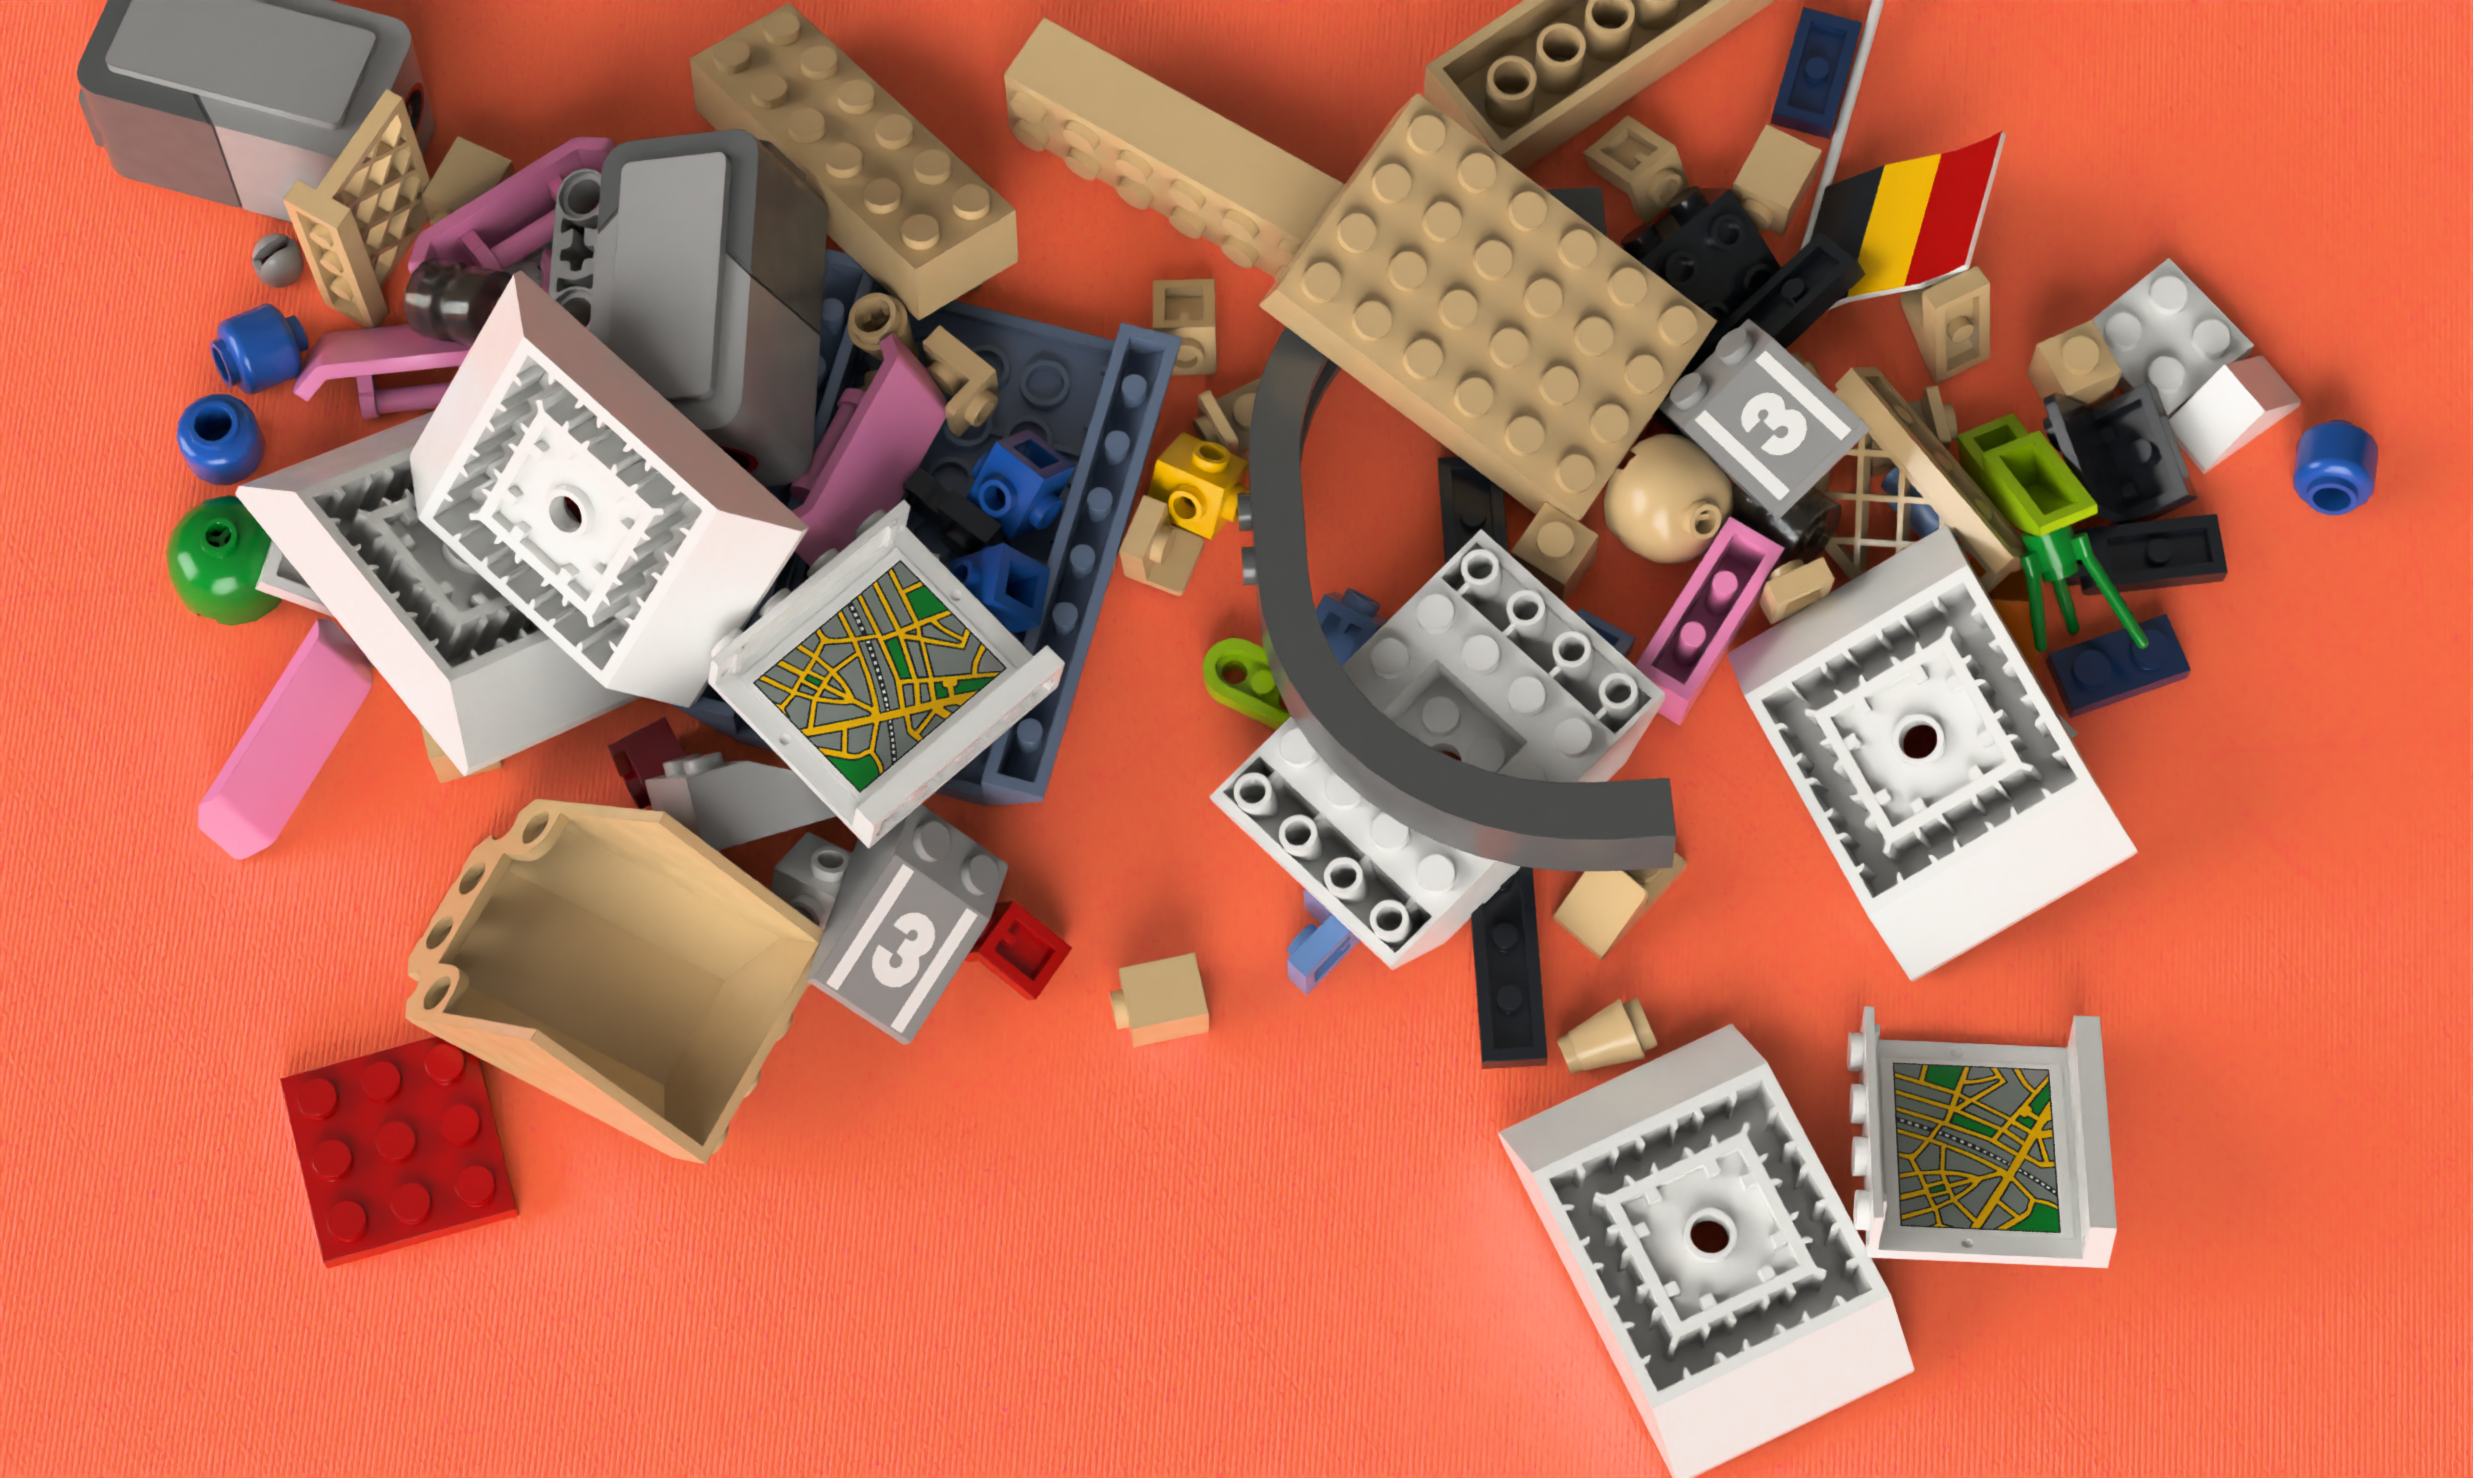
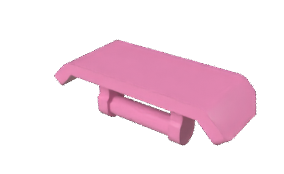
M575 137L420 233L415 241L408 268L426 307L440 309L487 279L490 283L505 275V269L553 240L556 196L559 186L568 175L579 169H594L602 173L604 160L610 151L616 147L615 142L609 138Z
M489 316L326 333L317 340L304 359L301 371L296 377L293 393L303 400L309 401L325 380L356 377L363 420L379 418L380 414L437 408L451 382L377 389L375 375L459 366L460 368Z
M891 333L879 342L884 361L867 391L864 392L854 388H846L837 402L839 409L813 453L810 467L789 488L790 492L797 499L804 502L803 505L792 512L809 527L794 551L810 567L828 550L835 548L840 553L856 540V530L875 511L883 509L888 513L898 505L905 493L903 484L918 469L946 418L945 406L947 402L945 396L928 370L894 333Z
M317 619L198 806V828L237 860L245 859L267 848L277 839L371 690L373 679L371 664L367 656L356 642L331 619Z

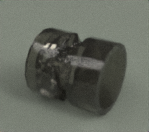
M433 257L419 265L412 273L406 286L404 298L406 318L412 330L423 337L472 347L511 280L512 275L500 270L468 266L463 262Z
M1736 483L1732 486L1734 507L1731 517L1785 548L1780 559L1783 565L1797 559H1801L1804 565L1814 561L1824 550L1839 524L1842 513L1841 505L1814 486L1779 520Z

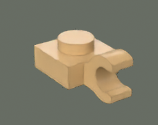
M1824 557L1804 565L1801 559L1790 561L1769 574V581L1765 584L1759 604L1770 625L1778 621L1782 622L1830 593L1835 578Z

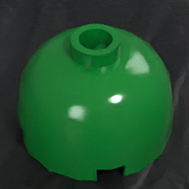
M226 495L207 499L184 513L171 531L166 550V559L170 582L189 611L199 616V613L205 618L216 619L218 624L234 626L257 621L276 609L283 600L255 589L267 556L271 538L237 496Z

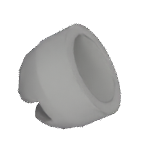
M271 233L261 237L254 245L252 253L254 270L258 278L268 286L280 288L291 285L303 272L304 259L300 248L294 240L285 234ZM273 252H275L272 256H270V257L264 262V264H262V260H263L264 258H266L267 256H269L270 254H272Z

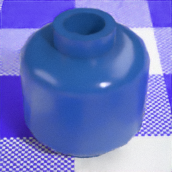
M269 303L223 320L217 327V340L210 342L213 361L224 383L229 388L237 385L244 393L249 395L259 393L297 377L302 365L301 352L309 349L306 334L297 317L292 315L285 318L279 309Z
M210 394L198 398L185 408L178 421L176 439L180 451L190 470L201 480L213 485H232L244 481L257 470L263 459L265 440L253 411L240 399L228 394Z
M2331 420L2319 423L2306 430L2297 442L2293 473V487L2299 498L2317 512L2326 515L2346 514L2365 504L2375 490L2379 450L2376 441L2363 428L2345 420Z

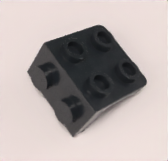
M1692 186L1683 190L1668 202L1667 208L1669 212L1654 224L1648 222L1633 229L1621 240L1623 250L1717 320V323L1708 334L1709 336L1778 272L1781 266L1730 188H1699L1698 186Z
M2146 382L2093 409L2057 392L2044 398L2048 417L2043 419V425L2047 437L2053 447L2058 452H2062L2068 468L2097 503L2098 514L2096 515L2116 524L2152 521L2198 499L2156 386Z

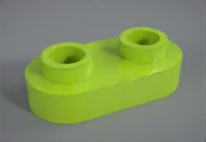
M1241 638L1224 639L1210 648L1203 661V682L1207 692L1213 699L1275 730L1291 717L1289 711L1284 710L1279 704L1282 697L1273 680L1264 648ZM1239 669L1245 673L1246 678L1241 683L1231 684L1223 678V675L1228 670Z

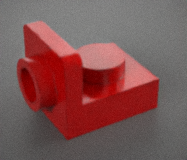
M1015 901L1000 902L995 904L990 921L966 956L965 961H979L1026 1000H1036L1072 950V947Z

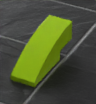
M2014 413L1956 435L1961 467L2008 522L2020 530L2040 537L2098 514L2097 503L2040 430L2029 434Z

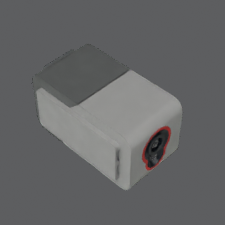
M108 0L77 68V77L81 86L79 103L95 144L105 148L111 166L117 174L127 179L232 207L241 208L242 206L244 210L289 222L292 221L283 198L295 181L298 179L317 189L386 89L403 97L422 157L426 153L436 125L411 33L406 24L397 18L336 2V0Z
M741 129L628 141L619 144L610 151L604 160L602 173L588 168L573 171L563 180L556 196L549 295L583 326L590 320L586 328L761 485L764 487L786 485L795 482L806 473L813 457L820 335L818 332L821 330L828 222L827 205L822 197L806 184V174L771 142L758 140L749 132Z

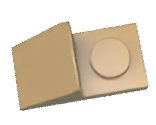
M1978 266L1928 287L1907 291L1900 296L1901 306L1927 370L1936 384L1990 359V282Z
M1674 851L1672 868L1585 871L1553 915V920L1602 961L1686 870L1687 862Z

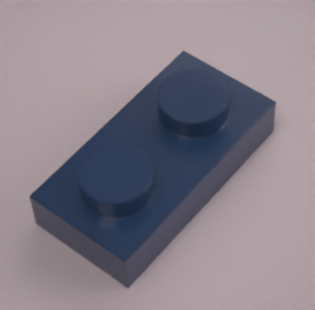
M1803 7L1770 124L1830 139L1862 22Z
M2167 614L2138 623L2149 641L2148 646L2144 649L2138 648L2128 631L2123 628L2049 653L2045 663L2069 718L2188 677L2191 669Z

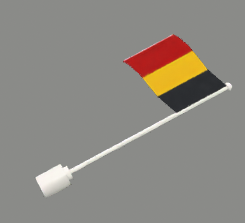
M1872 0L1800 248L1801 250L1821 232L1854 257L1866 274L1828 310L1853 301L1922 289L1968 270L2006 138V134L2000 131L1985 140L1955 151L1886 164L1832 184L1885 0Z

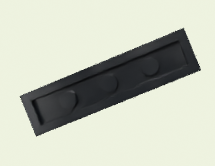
M1820 232L1706 337L1675 384L1685 375L1693 373L1715 352L1721 338L1731 330L1739 328L1747 319L1754 322L1786 349L1866 275L1854 257ZM1671 390L1668 392L1662 403L1670 396ZM1657 408L1651 418L1669 433L1684 436L1667 416Z

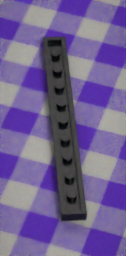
M1460 457L1438 458L1437 468L1444 563L1446 564L1481 529L1508 553L1503 489ZM1520 867L1485 904L1482 903L1471 914L1482 1069L1547 1065L1533 868Z

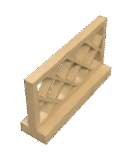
M388 89L380 97L317 189L297 179L283 198L324 304L366 328L380 327L389 315L381 289L429 221L421 195L429 184L430 178L403 97Z
M1876 366L1851 368L1835 384L1838 390L1834 395L1871 429L1858 441V448H1851L1845 454L1858 456L1856 492L1829 491L1828 471L1815 484V490H1808L1790 509L1848 578L1853 580L1867 572L1868 546L1896 547L1897 554L1918 542L1910 540L1911 504H1928L1939 516V529L1947 524L1961 541L1959 545L1963 552H1970L1984 568L1986 573L1980 578V581L1987 593L1991 592L2010 572H2016L2023 568L2019 557L2026 553L2020 534ZM1872 438L1881 449H1872ZM1871 456L1889 457L1898 467V495L1870 493ZM1912 485L1921 496H1911ZM1806 498H1815L1814 508ZM1828 499L1856 500L1855 537L1837 536L1828 526ZM1869 501L1898 503L1896 539L1868 538ZM1844 544L1854 545V555Z

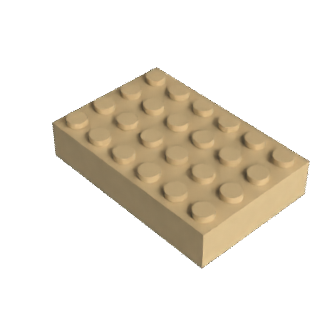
M1418 93L1396 112L1258 305L1537 515L1546 502L1576 521L1583 518L1615 471L1616 466L1618 467L1717 323V320Z

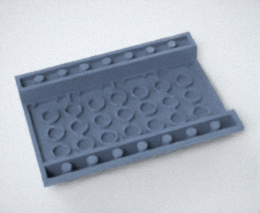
M827 248L825 254L821 330L818 332L820 335L813 453L839 409L837 402L846 388L858 389L864 386V374L869 371L879 370L882 364L880 360L856 346L850 339L848 317L852 306L857 300L867 294L882 293L892 296L847 253ZM956 300L951 301L919 321L906 309L913 339L919 348L918 360L926 369L927 364L923 341L940 325L996 370L1000 394L998 396V405L992 415L978 427L971 425L960 437H957L948 429L945 418L919 465L920 468L935 478L949 493L954 489L966 498L975 481L971 477L972 470L980 457L986 451L993 448L996 441L1027 429L1076 466L1059 496L1063 500V506L1057 517L1048 527L1041 531L1034 529L1013 539L1003 535L1005 544L1050 568L1041 625L1013 634V636L1033 656L1048 645L1065 662L1059 685L935 792V794L981 806L1044 802L1180 350L1182 337L1121 322L1116 340H1111ZM941 390L948 403L954 396H950ZM792 483L765 486L770 493L791 511L804 504V502L797 499L790 492L789 488ZM905 491L900 502L905 500L910 494ZM910 509L906 527L931 553L940 554L939 561L950 571L952 560L959 557L954 555L941 541L938 525ZM795 551L743 632L761 618L759 616L761 608L774 594L783 588H788L793 592L800 586L807 563ZM709 684L697 703L690 708L672 704L674 707L739 743L773 751Z

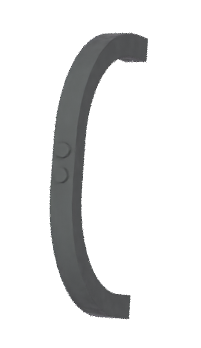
M1601 187L1546 190L1607 237ZM1285 327L1265 365L1254 400L1249 431V492L1237 493L1239 531H1252L1253 546L1241 547L1243 586L1256 585L1257 610L1262 643L1273 680L1290 715L1310 745L1342 780L1368 802L1401 824L1439 843L1472 855L1520 867L1555 871H1623L1672 868L1676 829L1670 778L1607 782H1547L1521 779L1487 771L1456 760L1425 745L1398 727L1373 706L1351 681L1334 656L1322 631L1313 603L1308 573L1300 470L1304 444L1312 418L1326 390L1342 368L1289 328Z

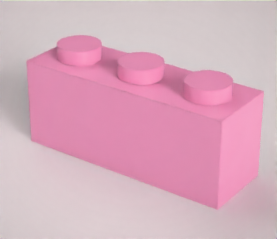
M1730 516L1635 665L1638 670L1666 695L1657 713L1679 726L1761 597L1765 584L1769 581L1768 576L1777 569L1785 549Z

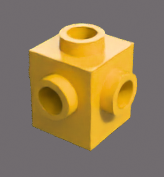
M1182 432L1157 458L1148 497L1167 503L1170 522L1176 524L1178 528L1212 540L1228 521L1236 523L1239 520L1237 493L1249 492V488L1244 486L1249 461L1230 453L1224 446L1218 443L1203 441Z

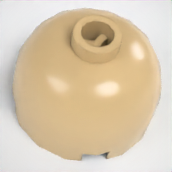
M1658 434L1640 441L1630 450L1637 455L1628 462L1624 470L1616 466L1615 471L1609 478L1604 498L1606 525L1625 547L1656 563L1679 564L1704 555L1709 550L1729 516L1731 517L1734 502L1730 478L1702 448L1682 435Z

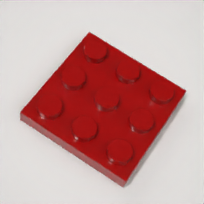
M435 1036L280 1079L323 1263L327 1268L519 1216L480 1058Z

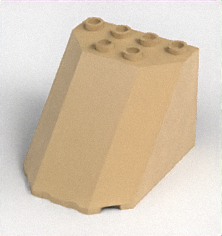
M536 798L518 813L513 827L505 836L497 839L490 835L472 850L456 882L451 885L432 917L429 927L408 957L407 975L417 981V988L406 1000L405 1018L414 1025L673 1158L706 1164L710 1156L718 1151L725 1142L729 1132L728 1125L743 1098L747 1097L757 1086L761 1077V1067L775 1042L780 1040L789 1030L793 1021V1011L807 986L811 985L806 979L824 930L666 812Z

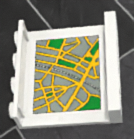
M905 500L901 501L888 513L883 509H879L871 514L856 530V540L840 553L835 548L825 552L810 567L807 572L809 578L793 592L788 588L778 591L761 608L759 612L761 618L744 632L740 628L731 630L720 639L711 651L713 658L710 665L709 685L868 848L879 841L1053 692L1059 685L1065 662L1048 645L1033 656L906 527L910 505Z
M1864 1006L1860 1032H1849L1848 1071H1859V1084H1851L1849 1120L1850 1123L1861 1124V1137L1854 1136L1852 1141L1851 1172L1852 1176L1863 1177L1864 1190L1855 1191L1853 1223L1854 1230H1865L1866 1257L2108 1268L2117 1231L2100 1016L2074 1015L2067 1048L1883 1040L1879 1039L1880 1024H1875L1874 1007Z

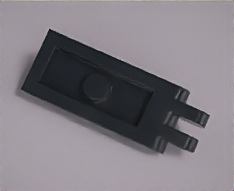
M2217 514L2089 527L2074 531L2075 534H2088L2095 556L2119 593L2222 582L2228 573ZM2081 559L2077 560L2080 569L2075 574L2066 577L2067 585H2081L2082 594L2086 596L2102 595V592Z

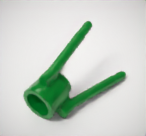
M2072 524L2040 537L2022 532L2021 538L2026 553L2019 558L2026 576L2031 626L2033 628L2035 649L2038 652L2042 653L2047 649L2041 577L2044 582H2052L2068 633L2075 635L2080 630L2066 577L2079 571L2080 568L2077 560L2080 559L2137 647L2144 649L2148 646L2149 641L2138 625V621L2095 556L2087 533L2075 534Z

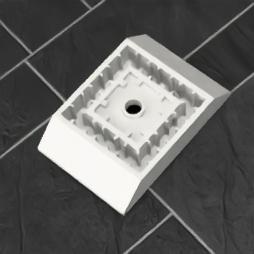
M522 270L513 274L409 455L417 516L423 524L606 689L687 708L697 703L709 684L710 665L713 658L711 651L714 646L731 630L735 628L744 630L809 529L800 518ZM564 496L569 497L578 505L582 515L581 524L572 520L567 514Z
M435 411L238 486L235 495L464 777L641 698L640 696L606 689L418 519L409 455ZM567 508L566 512L569 515V517L580 524L577 518Z
M1947 524L1727 653L1740 688L1867 916L1912 982L2139 853ZM1928 725L1934 728L1937 734L1935 749L1924 758L1915 759L1908 757L1903 749L1905 735L1915 726Z
M1482 529L1342 665L1351 681L1373 706L1394 724L1425 745L1440 752H1452L1461 757V762L1487 771L1521 779L1547 782H1607L1627 762L1666 698L1665 693ZM1292 716L1209 796L1217 807L1391 970L1446 943L1471 918V914L1482 903L1485 904L1501 888L1500 886L1520 869V866L1478 857L1439 843L1401 824L1368 802L1342 780L1314 750Z
M1732 1023L1498 1133L1515 1170L1673 1478H1694L1890 1384L1915 1370L1888 1288L1872 1258L1866 1257V1247L1857 1230H1854L1852 1220L1768 1062ZM1703 1221L1716 1222L1725 1229L1728 1236V1245L1717 1253L1703 1252L1693 1244L1690 1234L1691 1229Z

